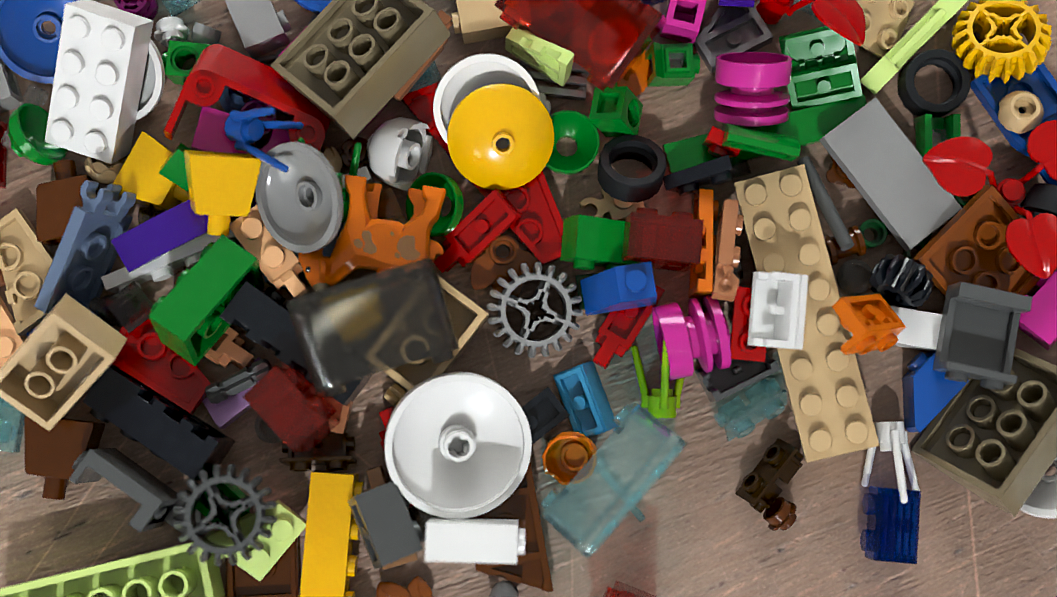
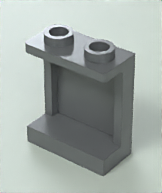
M958 282L947 286L933 370L945 372L944 378L952 381L967 382L968 378L981 380L980 386L989 389L1003 390L1004 385L1017 384L1018 376L1010 374L1020 315L1030 312L1033 297L965 282Z
M116 448L84 451L74 462L72 469L75 471L69 478L74 484L96 482L104 477L140 503L141 507L128 523L139 532L161 527L165 523V517L179 499L177 492Z

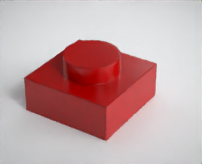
M712 126L702 144L709 148L708 153L716 158L726 155L737 157L741 150L722 146L725 132Z

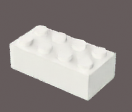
M78 0L65 4L45 135L46 143L109 164H113L130 154L153 20L93 0Z

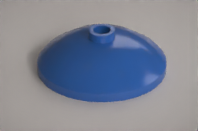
M0 0V59L16 74L28 80L53 84L65 4L78 0ZM45 21L53 22L56 27L55 32H47L43 27V23Z

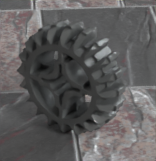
M220 464L214 465V477L212 478L205 469H202L199 472V477L203 483L199 484L195 480L188 479L186 484L193 490L192 494L180 491L177 495L178 498L187 502L186 507L174 506L173 508L174 513L185 514V520H178L173 523L174 528L186 526L187 533L180 535L178 540L180 543L190 538L194 541L187 549L190 555L199 548H202L203 552L199 560L203 563L209 559L211 553H214V565L221 566L224 561V555L228 554V561L233 566L238 563L237 552L239 551L245 560H249L252 558V553L248 546L252 545L255 549L261 551L264 548V544L257 537L261 535L270 538L273 534L271 530L263 526L264 523L271 524L277 521L276 516L266 515V509L275 508L277 505L275 501L264 503L262 498L269 495L272 490L270 487L264 488L260 492L257 490L256 487L263 480L260 475L256 476L251 482L247 481L251 469L247 467L241 471L239 477L236 476L237 468L235 464H229L227 475H223ZM232 483L243 488L249 495L233 502L226 499L216 485ZM207 492L211 511L208 517L197 524L195 518L196 507L201 496ZM220 504H225V509L230 506L234 508L242 504V507L234 511V514L230 516L232 522L230 525H225L226 520L221 523L217 521L209 525V522L217 518V515L221 513ZM255 505V524L251 533L245 539L241 532L240 516L245 510ZM213 528H220L225 531L228 537L232 538L235 545H217L207 540L202 534Z

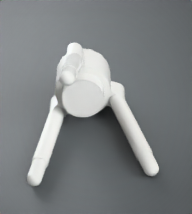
M904 422L875 423V430L880 451H893L900 501L905 504L908 502L902 455L913 493L919 494L920 489ZM876 447L867 449L861 481L863 487H867L869 484Z

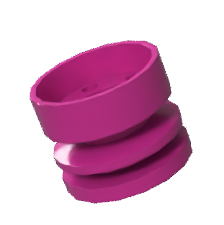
M733 52L718 55L716 57L715 81L731 87V89L719 91L714 95L716 103L722 104L714 108L715 120L746 127H761L786 122L789 119V109L782 105L790 102V95L774 88L788 85L791 82L792 58L784 54L771 52Z
M712 295L703 296L702 308L696 298L689 299L688 316L685 317L676 302L652 307L654 335L661 364L663 339L665 340L669 362V381L692 376L695 358H698L702 369L706 373L712 372L713 359L720 370L730 367L731 339L729 327L718 300L711 299Z

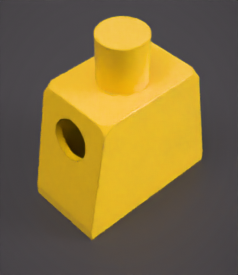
M142 131L113 184L122 186L119 196L122 197L124 191L133 192L136 194L135 203L161 211H167L190 199L189 192L159 174L161 166L172 154V151Z
M184 150L191 209L195 214L208 215L207 234L221 236L223 234L228 236L230 233V216L245 217L249 215L261 160L245 153Z

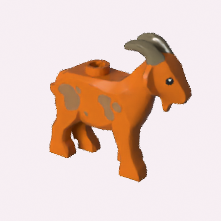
M345 174V189L349 194L348 216L330 257L324 256L322 248L310 253H298V260L311 287L324 302L332 306L338 305L348 297L347 295L332 293L330 291L331 288L359 268L376 270L377 277L396 280L398 274L413 275L419 271L426 270L433 264L437 255H443L444 253L442 246L430 239L433 225L440 218L442 205L446 197V189L424 185L422 190L409 188L407 194L414 206V214L408 223L402 224L394 220L378 219L382 184L367 183V177Z

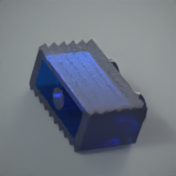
M869 486V493L864 494L862 502L863 513L867 515V529H863L860 536L861 550L865 551L866 558L874 561L917 564L921 491L906 489L908 502L903 504L900 501L898 488Z

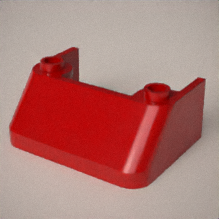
M213 44L201 52L183 85L164 129L165 138L172 140L188 103L190 102L200 107L212 106L219 101L225 87L253 100H259L271 105L275 110L293 117L292 122H302L304 125L302 129H289V141L297 142L299 138H303L305 144L314 147L318 151L322 147L331 120L272 67L226 46Z

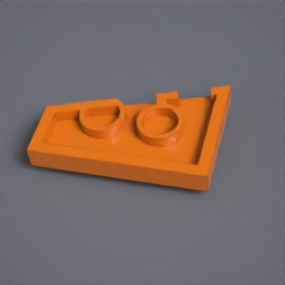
M699 189L694 195L688 298L703 299V296L713 292V256L715 255L716 235H713V221L717 220L719 205L718 200H713V190Z

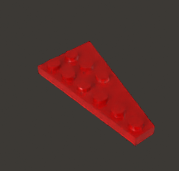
M439 82L406 94L402 99L404 104L420 122L429 126L430 129L426 130L451 158L448 145L436 127L433 114L434 95ZM543 171L523 186L510 190H500L522 215L509 228L537 261L541 262L543 266L561 259L563 220ZM472 183L484 198L493 191Z

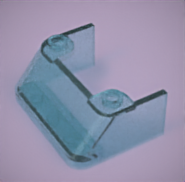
M638 403L631 406L626 404L612 420L617 424L613 433L566 487L560 492L553 488L540 503L543 507L540 510V515L587 559L604 543L687 444L674 431Z

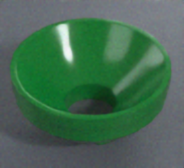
M25 103L16 108L10 115L8 136L11 140V148L19 157H25L41 165H52L65 158L67 149L45 142L49 113L35 104Z
M563 110L550 115L554 127V146L546 167L564 175L583 171L589 167L598 154L600 141L597 128L587 116L580 112ZM566 137L573 139L577 144V151L571 156L561 155L556 148L557 142L560 139Z
M436 172L425 173L419 176L410 188L422 190L424 185L446 189V196L451 200V211L446 216L440 214V218L433 225L430 237L444 236L455 229L462 217L464 208L462 191L455 180L447 175ZM407 194L406 214L409 221L414 214V206Z

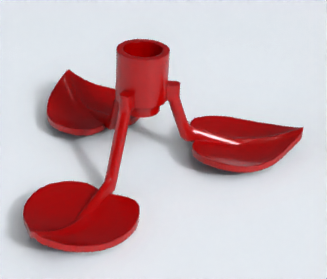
M760 0L755 7L765 23L775 25L785 13L788 16H792L796 10L812 3L811 9L814 15L828 28L860 47L865 41V15L856 0H801L794 5V0Z
M1057 120L1041 123L1030 133L1027 139V152L1030 158L1039 164L1019 180L1006 178L1000 183H996L994 172L987 169L993 158L992 150L980 139L968 136L956 137L943 141L930 149L923 156L922 162L945 191L959 197L973 195L984 187L987 176L989 185L995 187L1016 213L1026 218L1015 219L1007 225L1005 232L1007 248L1013 258L1029 273L1041 279L1049 278L1057 268V216L1041 213L1033 218L1029 210L1019 207L1018 204L1025 198L1026 190L1024 184L1044 168L1052 179L1057 180Z

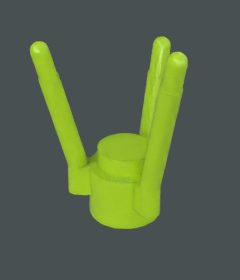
M663 339L661 388H652L651 395H649L638 347L633 345L631 351L641 392V408H648V417L676 418V408H680L681 392L685 377L676 379L674 391L669 389V362L665 340Z

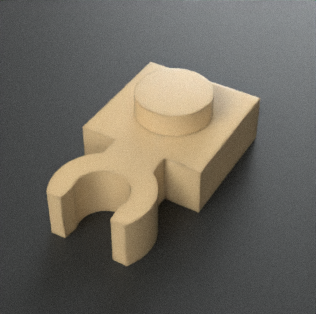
M602 188L600 192L603 199L598 200L589 197L580 202L581 209L587 206H592L596 209L597 214L594 217L602 218L604 215L609 214L610 219L619 221L644 213L646 210L643 201L638 203L623 202L611 197Z

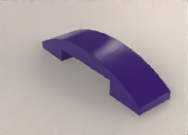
M254 198L252 200L251 208L257 204ZM189 199L112 239L111 243L128 273L167 252L207 233L208 215L195 214L191 209ZM230 216V222L240 216Z

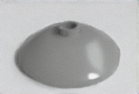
M288 142L277 145L267 154L287 165L289 171L283 172L261 161L255 187L256 202L261 219L272 237L283 247L298 253H310L320 250L334 239L343 217V194L337 174L326 157L308 144Z

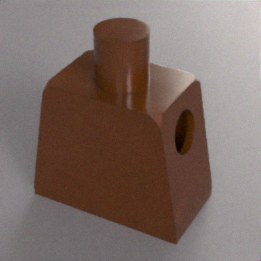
M71 159L59 160L53 163L55 181L41 183L36 188L37 242L48 246L60 244L74 207H83L80 194L82 184L86 180L93 181L88 175L77 176L75 161ZM98 185V188L96 189V197H97V195H98V191L100 190V186H99V185Z
M25 415V472L28 475L45 477L43 498L65 499L67 481L75 471L72 469L74 462L84 451L89 452L90 449H98L105 429V423L61 418L48 431Z

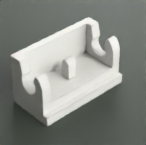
M753 272L748 345L803 350L808 275L783 272Z

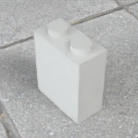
M431 517L426 522L425 561L517 564V554L525 555V528H518V519H448Z

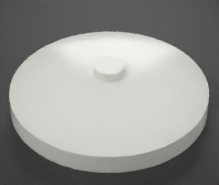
M469 372L439 374L413 387L394 408L389 418L384 438L387 468L393 483L398 485L400 493L418 509L428 514L448 519H464L479 516L506 501L518 488L525 476L532 448L529 423L516 399L504 387L492 379Z

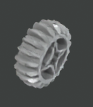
M535 262L533 273L529 272L527 263L520 264L522 275L518 276L516 271L510 268L507 270V273L512 281L507 283L501 277L497 279V283L504 288L502 293L496 290L490 291L489 294L492 297L499 298L498 304H487L488 310L497 311L498 316L488 318V323L496 324L500 322L501 327L496 329L493 335L496 338L504 333L508 335L502 343L505 348L511 346L514 341L517 342L514 349L516 355H520L523 352L524 346H527L529 358L535 357L536 347H540L542 355L548 357L549 349L547 345L552 344L553 348L559 352L562 350V345L558 341L560 337L567 342L573 340L572 336L565 332L567 328L579 330L580 325L571 322L572 315L582 316L583 311L572 309V304L581 302L582 298L581 296H569L568 293L575 290L577 286L575 283H569L565 287L562 285L568 276L565 272L560 273L556 279L553 278L555 272L554 265H549L545 274L541 273V262ZM530 280H541L531 297L521 299L511 295L512 291L520 284ZM550 285L558 292L563 305L562 315L548 307L547 298ZM533 300H539V307L543 309V312L550 314L551 317L549 318L544 315L539 317L536 315V319L531 320L529 319L530 312L526 308L519 306L518 302L526 305L530 302L534 305ZM506 304L517 308L522 313L523 321L519 335L512 330L507 321ZM548 321L558 325L552 333L543 338L529 339L531 333L534 332L535 327L540 322Z

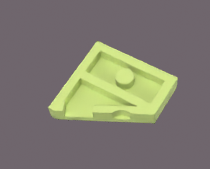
M512 27L505 38V50L563 87L571 75L575 54L535 36L530 31Z
M280 500L275 501L277 505L275 508L266 509V515L276 516L277 521L271 524L264 523L263 527L273 532L270 538L261 535L257 537L264 544V548L259 551L252 545H249L248 547L252 553V558L249 560H245L240 551L237 552L238 563L236 565L258 581L265 577L306 527V520ZM248 513L240 517L241 532L245 539L254 527L256 513ZM222 529L212 530L204 536L207 540L217 545H235L232 538L228 537Z

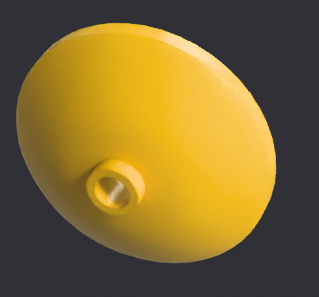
M506 83L489 84L472 91L456 106L447 129L448 150L456 168L470 182L490 190H510L530 182L545 168L553 151L554 127L546 107L528 90ZM502 137L509 140V145L503 149L496 146L497 140Z

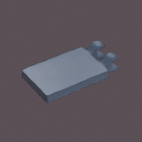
M86 180L82 184L80 194L83 207H74L34 307L44 313H49L67 293L88 310H95L104 289L101 277L111 272L118 255L111 240L128 231L133 217L128 215V211L136 201L135 193L124 191L121 199H119L122 186L109 184L106 189L100 188L96 197V189L99 183Z

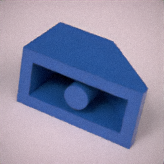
M651 261L613 267L580 280L586 316L656 305L657 302Z
M936 351L925 354L923 352L918 353L907 364L910 370L902 377L904 428L908 432H921L969 382V380L967 382L948 380L944 378L945 372L933 370Z

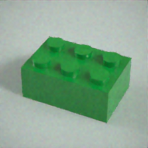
M223 234L215 243H209L203 249L200 260L191 269H186L180 274L172 291L167 296L160 297L152 306L151 314L148 317L160 341L193 366H196L231 326L219 316L243 284L247 281L260 289L264 288L258 259Z

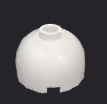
M398 117L385 121L369 137L367 142L369 165L380 181L407 191L413 184L418 171L421 174H425L433 147L432 136L426 135L425 129H430L427 124L409 118Z

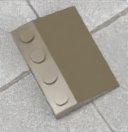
M332 0L270 66L329 120L354 139L451 34L436 11L421 0Z
M1017 348L1014 350L1010 374L1018 376L1017 384L1004 385L1003 390H995L981 387V380L968 378L969 382L935 416L911 449L918 457L985 501L1014 517L1057 457V366Z

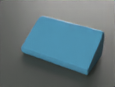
M593 361L553 375L563 405L570 414L568 418L574 432H580L589 438L617 427L615 417Z

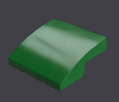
M827 26L779 37L781 53L792 58L791 82L787 85L792 110L863 96L853 42Z
M723 123L722 131L725 132L722 146L787 161H793L800 155V143L795 137L729 123Z

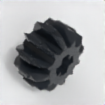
M887 254L884 258H881L871 272L872 276L869 279L871 283L870 289L876 294H881L889 302V305L916 310L924 304L925 300H928L932 293L934 285L932 281L933 275L925 270L926 266L924 264L916 263L913 258H905L902 254L897 256Z

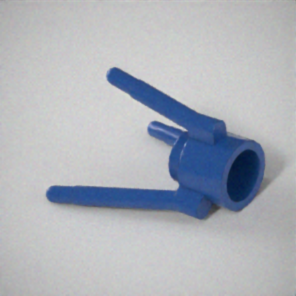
M274 107L247 111H230L224 129L227 138L235 142V149L246 151L274 168L288 172L289 167L250 144L262 138L264 129H302L304 127L303 123L258 119V117L274 114Z

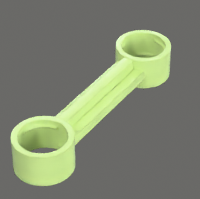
M939 0L860 80L861 83L875 95L968 0Z

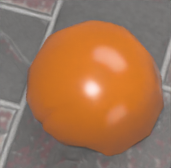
M562 432L549 441L542 454L545 474L551 475L561 485H578L592 478L599 464L596 445L590 438L580 432Z

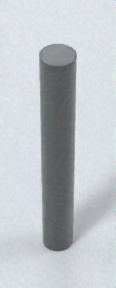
M809 156L802 157L797 161V164L805 165L812 194L841 251L852 248L854 242Z

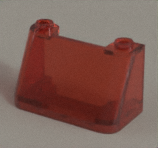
M497 0L494 6L503 11L499 18L517 30L521 24L540 38L575 54L573 61L590 73L586 80L603 92L607 86L613 90L616 88L667 21L662 13L649 4L644 5L641 0Z

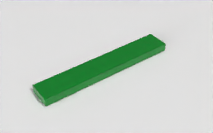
M863 94V96L790 112L789 119L781 124L751 128L795 137L799 140L800 147L819 143L823 136L865 106L867 102ZM707 134L667 143L662 146L669 174L717 159L708 153V147L702 145ZM741 150L737 157L748 161L764 157L765 155Z

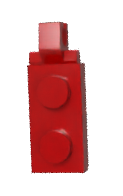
M499 189L493 190L454 230L445 236L446 240L442 244L447 250L433 263L442 273L448 272L458 263L465 267L467 264L472 263L522 215Z
M655 284L657 293L656 305L609 312L598 330L599 335L595 340L596 343L601 345L593 359L595 364L606 370L615 354L623 358L651 316L652 307H656L664 295V289Z

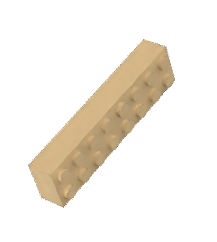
M802 164L735 182L734 191L736 199L739 200L740 214L744 215L743 225L755 271L808 275L803 350L776 348L806 462L880 446L855 353L844 355L840 350L851 337L849 331L841 325L838 314L832 308L840 299L805 165Z

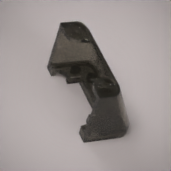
M432 258L412 262L303 295L286 303L314 389L317 394L324 392L325 398L347 392L345 385L352 383L354 380L422 359H432L433 365L453 359V352L459 350L438 273Z

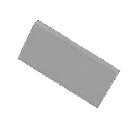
M876 97L819 140L905 252L916 246L962 209L953 195L945 191L937 183L930 170L922 162L923 157Z

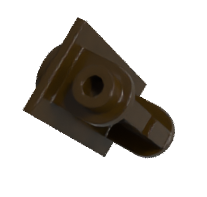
M348 433L322 434V448H316V435H289V439H282V452L288 453V458H279V462L285 466H290V471L294 472L311 471L312 465H326V470H347V464H357V460L353 456H349V451H355V436L348 437Z
M778 438L773 445L767 448L762 460L755 469L743 479L741 487L735 494L750 503L749 505L759 513H762L764 509L769 510L770 506L783 491L774 482L779 478L782 482L788 484L803 466L801 461L804 459V456L798 452V448Z

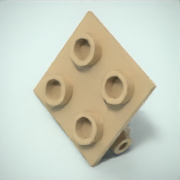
M856 0L863 9L866 23L865 41L861 46L882 58L901 39L915 1Z

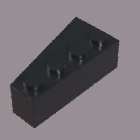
M246 281L219 317L230 325L234 324L246 330L245 336L264 348L273 350L276 358L294 370L303 372V376L341 404L348 406L351 401L353 402L375 373L367 367L370 361L355 349L349 354L341 348L339 344L342 342V339L327 328L322 333L311 326L314 319L298 307L294 312L283 305L286 298L271 287L263 291Z
M109 365L97 378L82 401L92 408L90 411L91 415L105 423L112 422L120 428L119 432L135 442H140L150 449L149 451L152 454L167 461L192 480H200L199 472L202 469H205L211 477L213 475V466L222 463L235 443V440L194 414H189L112 365Z

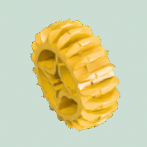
M979 0L978 4L970 2L966 11H961V14H959L956 25L953 26L952 50L956 51L955 54L964 61V68L968 70L974 69L975 79L982 74L987 75L989 83L995 77H1000L1005 84L1009 81L1010 76L1020 81L1025 73L1032 75L1037 65H1041L1045 61L1052 43L1050 37L1052 26L1047 24V14H1038L1039 4L1029 7L1027 6V0ZM975 31L980 34L981 43L976 40L973 34ZM1021 33L1026 37L1029 45L1022 41Z

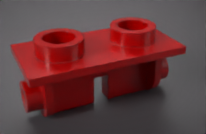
M738 286L733 303L730 338L731 359L765 362L766 347L748 345L752 288Z

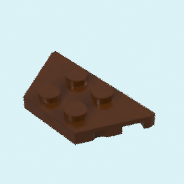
M529 462L523 480L506 501L489 512L471 517L518 519V528H525V555L517 554V564L475 563V567L478 572L492 576L496 575L515 583H523L542 589V591L552 592V580L531 463Z

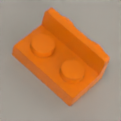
M881 294L841 297L832 306L839 316L841 325L853 334L840 348L844 355L854 353L864 355L875 350L884 352L897 343L898 338L896 336L906 328Z

